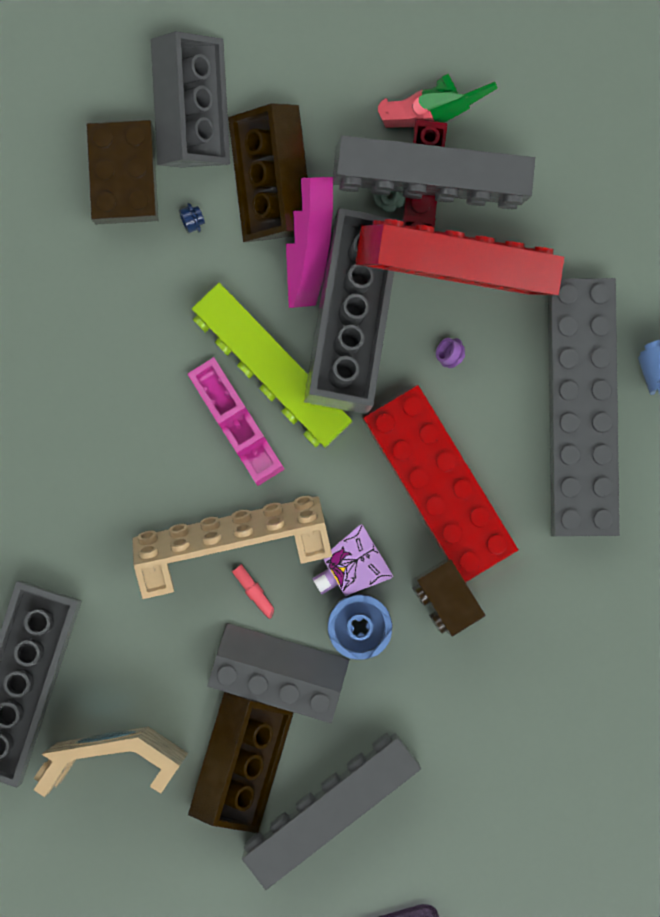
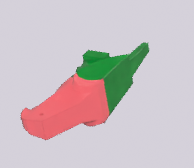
M446 74L437 81L435 87L420 90L402 101L388 102L387 98H385L378 105L377 111L385 128H415L416 119L445 123L469 110V105L498 89L494 81L466 94H458L449 74Z

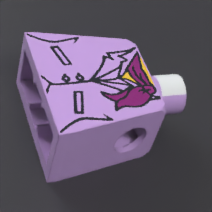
M361 524L331 549L332 557L323 559L328 569L312 579L321 594L339 585L344 595L347 596L389 580L393 575Z

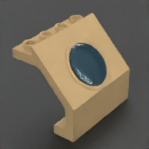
M150 727L114 731L57 742L42 753L43 756L48 758V761L44 762L34 777L38 781L34 791L46 797L54 786L57 787L62 782L76 759L121 752H135L161 769L150 785L151 788L161 794L188 753Z

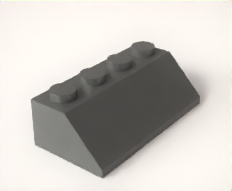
M178 31L150 39L157 165L179 168L229 165L230 150L223 39Z
M227 623L207 687L332 723L350 659Z

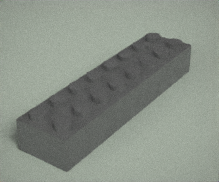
M616 278L561 279L559 295H548L551 537L620 536Z

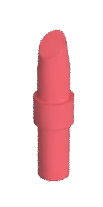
M242 564L239 565L232 573L246 590L245 593L250 600H253L263 614L271 619L274 613L273 606L263 594L264 591L259 584L255 583Z

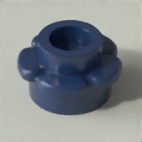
M187 203V207L179 210L181 220L188 234L196 230L199 233L201 232L200 225L205 224L202 212L198 206L192 207L190 203Z

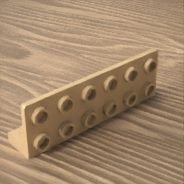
M302 496L289 503H270L258 510H239L231 516L222 518L208 517L200 523L191 525L177 524L168 530L159 532L145 531L133 538V564L142 599L174 592L168 563L293 535L295 536L301 564L332 557L319 497Z

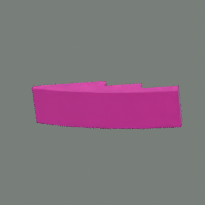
M333 177L301 178L302 211H293L295 243L286 244L289 308L316 306L330 247L333 216Z
M213 357L189 372L187 375L257 486L285 470L215 358Z

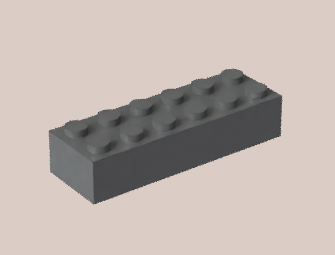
M341 135L335 148L333 185H339V190L346 192H358L359 188H368L375 195H390V191L403 192V197L410 199H421L422 195L435 196V201L454 202V198L467 199L466 204L485 206L486 202H495L502 209H517V205H522L532 196L536 157Z
M339 208L333 220L304 397L305 403L367 414L373 407L394 271L355 264L361 226L373 225V220L384 221L385 219L392 218Z
M16 581L0 630V782L16 788L23 782L82 600L24 581Z
M396 732L392 736L385 733L372 743L374 750L366 756L362 752L356 755L347 763L348 770L339 776L335 772L321 783L322 790L315 796L309 792L296 803L297 806L295 808L297 810L289 816L286 812L282 813L270 823V831L264 835L258 832L245 842L246 846H244L245 850L242 860L265 890L269 889L421 770L419 762Z

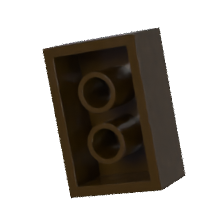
M151 120L87 123L92 221L95 225L159 221L154 127Z
M444 559L414 578L417 585L412 587V589L424 606L427 604L431 606L434 612L429 616L440 633L447 632L453 637L486 616L451 559Z

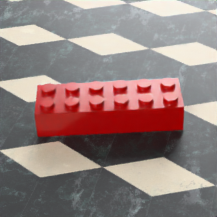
M385 219L384 221L373 220V225L361 226L355 265L526 295H559L565 257L553 255L554 249L539 246L528 248L524 247V243L505 241V243L494 242L495 238L486 236L466 237L463 232L445 230V232L434 231V227L426 225L404 226L403 221Z
M419 385L363 418V422L445 557L452 560L465 583L519 551Z

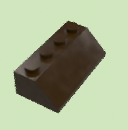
M270 103L228 117L243 242L294 237L293 211H302L301 178H308L299 105Z
M224 692L188 815L211 826L258 833L294 712Z

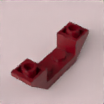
M416 119L413 143L445 147L448 123ZM422 195L421 199L405 198L404 226L426 225L435 228L437 208L435 196Z

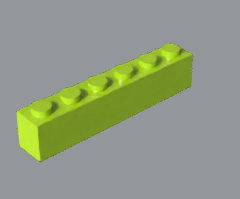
M220 282L192 308V311L196 314L192 320L205 333L210 329L218 337L214 343L227 356L232 352L240 360L236 366L249 379L254 375L262 383L259 390L271 402L276 398L284 406L281 412L293 425L297 421L301 423L307 430L303 435L315 448L320 444L324 448L329 446L353 422L342 409L304 402L308 374Z

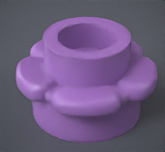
M445 338L436 349V358L443 367L454 368L465 357V347L458 338Z

